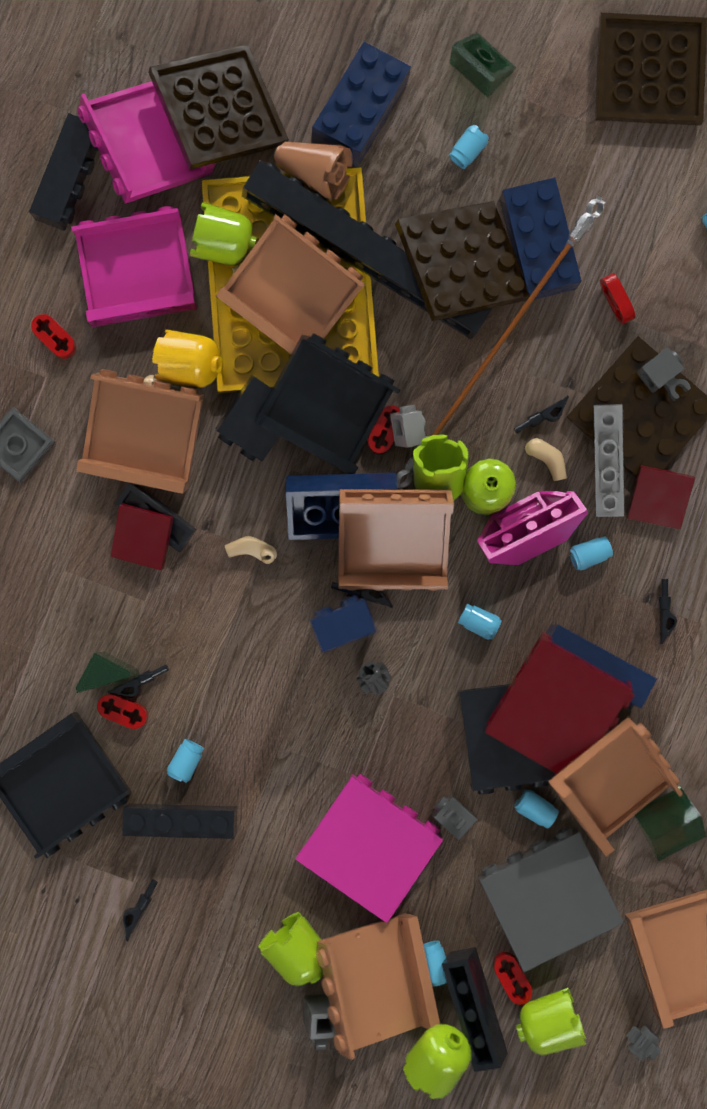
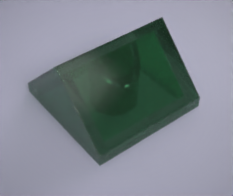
M478 32L455 42L452 46L449 63L487 98L492 95L516 68Z
M105 651L94 652L75 687L76 692L92 690L139 675L140 673L137 668Z
M681 787L679 789L683 795L680 797L674 791H671L651 801L634 815L657 861L707 837L700 813Z

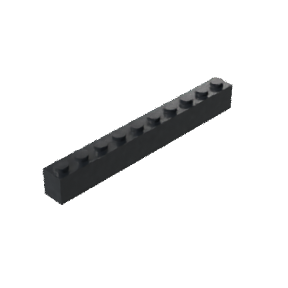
M261 160L258 162L243 186V198L272 216L277 215L282 218L285 214L297 224L296 231L302 235L308 232L319 241L318 245L326 250H331L342 260L428 313L406 252L396 246L397 244L393 239L387 236H380L366 222H358L350 217V213L344 208L334 207L319 193H312L305 189L299 180L293 177H286L274 164L264 163ZM492 308L440 319V321L467 338L472 339L478 333Z

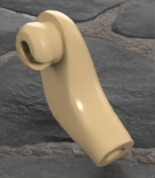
M538 438L531 439L526 444V453L540 459L547 465L553 481L567 478L564 458L558 449Z
M251 536L242 537L225 545L229 558L247 554L261 560L265 564H270L277 557V552L272 545Z

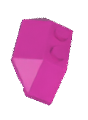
M538 491L491 515L482 534L479 535L477 543L489 563L520 565L567 541L588 514V511L574 491H567L566 493Z

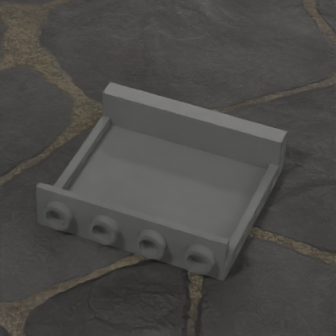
M570 827L564 828L555 834V838L547 842L545 839L537 841L530 846L531 850L523 854L521 851L515 852L506 857V862L498 866L496 863L490 864L481 870L482 874L478 875L524 972L624 924L588 848L576 828L572 830Z

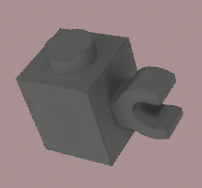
M668 347L636 372L652 393L664 386L668 396L674 401L679 398L675 391L676 386L682 387L685 392L691 389L690 384L686 380L675 378L685 368L681 365L683 364L681 357L675 351L671 352Z
M452 794L447 798L442 796L433 807L436 810L433 813L434 818L458 840L477 821L476 816Z
M327 995L304 996L303 1022L310 1040L315 1042V1051L326 1050L327 1038H334L336 1035L334 1024H332L328 1015L330 1004Z

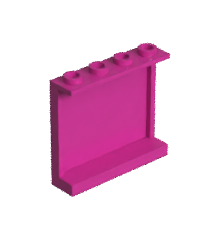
M152 81L89 101L85 93L81 94L80 104L77 107L78 116L82 123H86L89 129L90 141L94 147H98L101 153L100 158L105 171L110 172L113 178V188L117 195L122 196L125 204L212 174L216 163L189 170Z
M166 206L159 208L157 212L147 213L145 211H138L132 213L129 217L110 216L105 218V221L96 223L94 221H82L78 224L79 226L71 227L72 232L76 236L88 306V311H86L87 321L92 327L197 309L183 223L178 208L173 209V207Z
M351 774L350 779L306 844L302 846L295 860L387 923L442 843L443 838L439 834L441 829L428 820L425 824L416 818L418 813L407 805L401 808L395 804L394 800L396 798L382 789L381 792H378L372 788L373 782L364 775L359 774L356 777Z

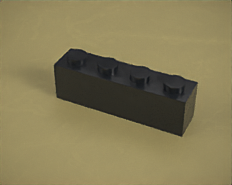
M70 113L66 117L29 210V213L36 221L65 231L67 224L70 225L74 219L75 204L77 199L80 200L84 194L85 179L87 175H91L95 164L93 159L96 151H99L98 147H94L90 141L89 129L86 123H82L78 116Z
M129 803L123 808L122 836L234 839L237 832V806Z
M473 947L452 951L442 962V968L461 1031L471 1047L473 1070L478 1072L501 1068L508 1052L477 949Z

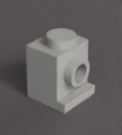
M415 405L399 407L400 412L390 414L395 446L408 448L421 445V440L429 437L425 436L426 421L422 411L416 410Z

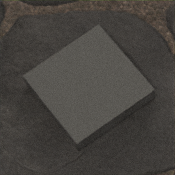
M14 407L0 421V467L18 482L22 483L56 442Z

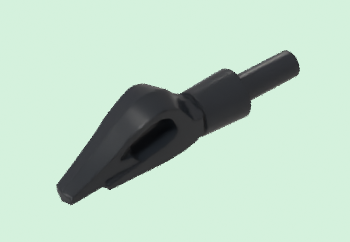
M567 395L563 400H559L540 412L528 416L527 421L514 427L515 433L517 434L530 426L535 427L543 422V420L550 422L558 421L562 416L569 396ZM555 408H560L556 417L550 415Z
M661 579V597H659L660 644H663L677 625L676 616L670 612L671 597H668V579ZM668 618L673 621L669 630L666 628Z
M332 582V589L345 592L347 596H357L358 599L393 607L382 591H377L381 597L376 598L370 594L374 589L350 591L339 589L338 583Z
M164 665L153 671L147 670L138 675V677L107 692L128 698L136 697L140 692L141 685L154 681V677L169 671L167 665ZM134 687L133 693L122 692L125 688Z
M154 879L151 880L145 893L140 895L136 907L129 908L123 913L126 941H129L130 935L152 900L150 896L158 883ZM128 914H132L133 921L128 926L127 916Z

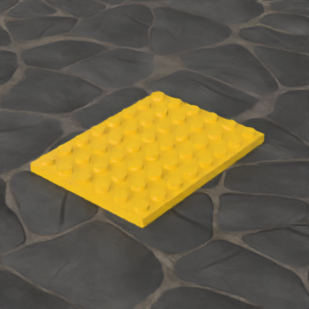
M362 167L347 168L345 175L350 176L344 192L337 200L332 199V201L327 200V202L334 207L344 208L350 213V217L356 221L366 222ZM287 173L283 174L286 177L291 178V176ZM250 176L202 180L203 202L246 216L251 221L252 236L257 237V243L274 220V216L242 197L243 186ZM304 185L305 189L309 190L312 193L314 192ZM317 245V247L324 253L327 252L325 248H323L320 245ZM341 260L339 264L343 268L348 270L351 266L363 276L361 282L365 285L324 339L327 340L325 346L332 350L338 347L350 354L349 360L354 363L360 360L373 368L371 373L379 377L371 277L346 261ZM208 261L213 336L223 359L222 370L217 375L218 393L240 392L251 375L273 389L291 356L288 351L216 297L220 289L225 287L233 276L232 268L241 265L242 262L231 266Z

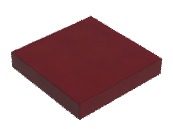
M640 465L627 518L681 530L695 477Z
M127 504L119 505L110 557L163 570L174 517Z

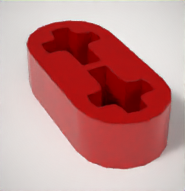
M612 273L601 278V289L619 323L625 324L635 319V310L616 274Z
M40 314L34 317L31 323L33 333L57 357L68 359L75 354L76 342L52 317L47 314ZM40 323H49L48 327L53 333L49 336L45 331H41ZM58 337L63 342L69 340L67 343L69 349L67 351L59 350L60 346L55 342Z
M394 405L386 406L369 435L368 447L374 454L383 455L391 449L394 443L392 424L389 429L385 427L387 418L384 415H390L392 411L395 413L400 412L399 407ZM382 432L387 433L384 442L388 445L386 447L381 446L380 449L375 448L376 443L372 440L374 438L379 439Z
M107 694L101 697L97 704L98 712L102 717L125 727L138 729L148 721V711L143 705L122 696ZM111 699L115 700L114 705L121 708V711L112 710L110 713L106 712L107 707L104 706V702H109ZM138 709L142 721L138 720L133 724L131 722L132 717L126 715L125 711L135 712Z
M501 952L496 955L493 960V967L508 997L515 1004L522 1005L527 1003L532 997V987L517 959L509 952ZM502 960H506L508 963L513 962L510 965L513 972L512 975L508 976L505 969L499 970L502 967ZM517 980L521 987L526 986L523 989V996H519L518 993L512 994L515 992L513 981Z

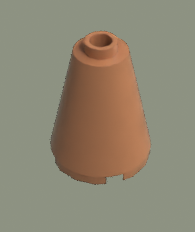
M286 141L277 147L274 155L279 169L296 178L303 185L319 193L329 201H332V199L337 200L344 192L350 176L345 175L347 166L352 167L353 164L351 149L340 145Z

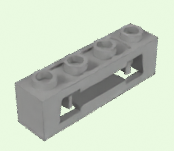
M622 404L594 405L596 517L624 516Z

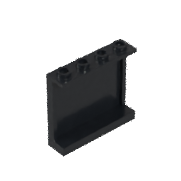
M314 333L311 337L301 335L255 423L348 474H355L359 468L354 465L355 460L392 392L399 393L400 389L393 386L395 381L382 373L378 377L371 373L373 368L360 360L357 363L349 360L350 354L338 347L332 350L325 346L327 340Z
M510 684L458 690L470 769L471 789L478 791L479 795L494 793V788L505 787V791L522 789L521 785L532 783V787L548 786V781L557 775L555 772L485 733L487 721Z
M77 712L69 714L0 763V798L37 851V854L34 855L35 859L43 854L48 858L61 849L58 845L64 839H67L69 843L83 833L80 829L87 823L94 826L106 817L103 813L111 806L114 811L128 802L125 796L132 792Z

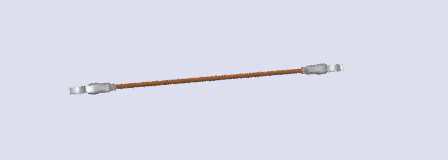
M597 196L596 199H592L588 203L586 213H583L577 219L564 249L432 435H439L567 252L576 243L580 242L582 237L593 227L594 218L602 214L604 204L606 203L602 201V197ZM598 202V208L596 212L592 214V209L594 205ZM413 455L406 461L405 469L396 475L397 486L400 490H403L412 482V475L414 474ZM408 474L407 479L400 484L401 478Z

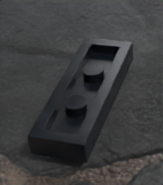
M128 483L115 503L118 506L127 504L174 517L169 545L178 552L185 548L197 530L138 484Z

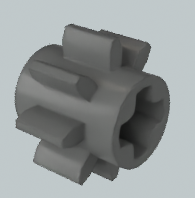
M371 661L360 668L359 676L356 680L366 695L372 691L376 696L388 689L389 680L392 679V676L383 662L377 665Z
M646 1025L641 1030L634 1026L626 1035L630 1041L627 1048L643 1062L647 1057L654 1061L662 1051L657 1045L661 1039Z

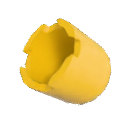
M165 330L166 335L164 338L158 337L152 359L154 364H158L159 374H155L157 380L169 382L171 385L202 388L213 383L218 373L221 372L223 359L217 344L211 338L173 330Z

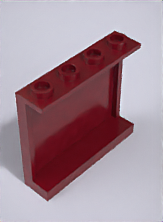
M542 632L487 721L485 733L559 774L601 740L607 730L612 731L619 720L617 714L622 707L627 708L634 697L632 683L628 680L626 683H623L553 643L552 637Z

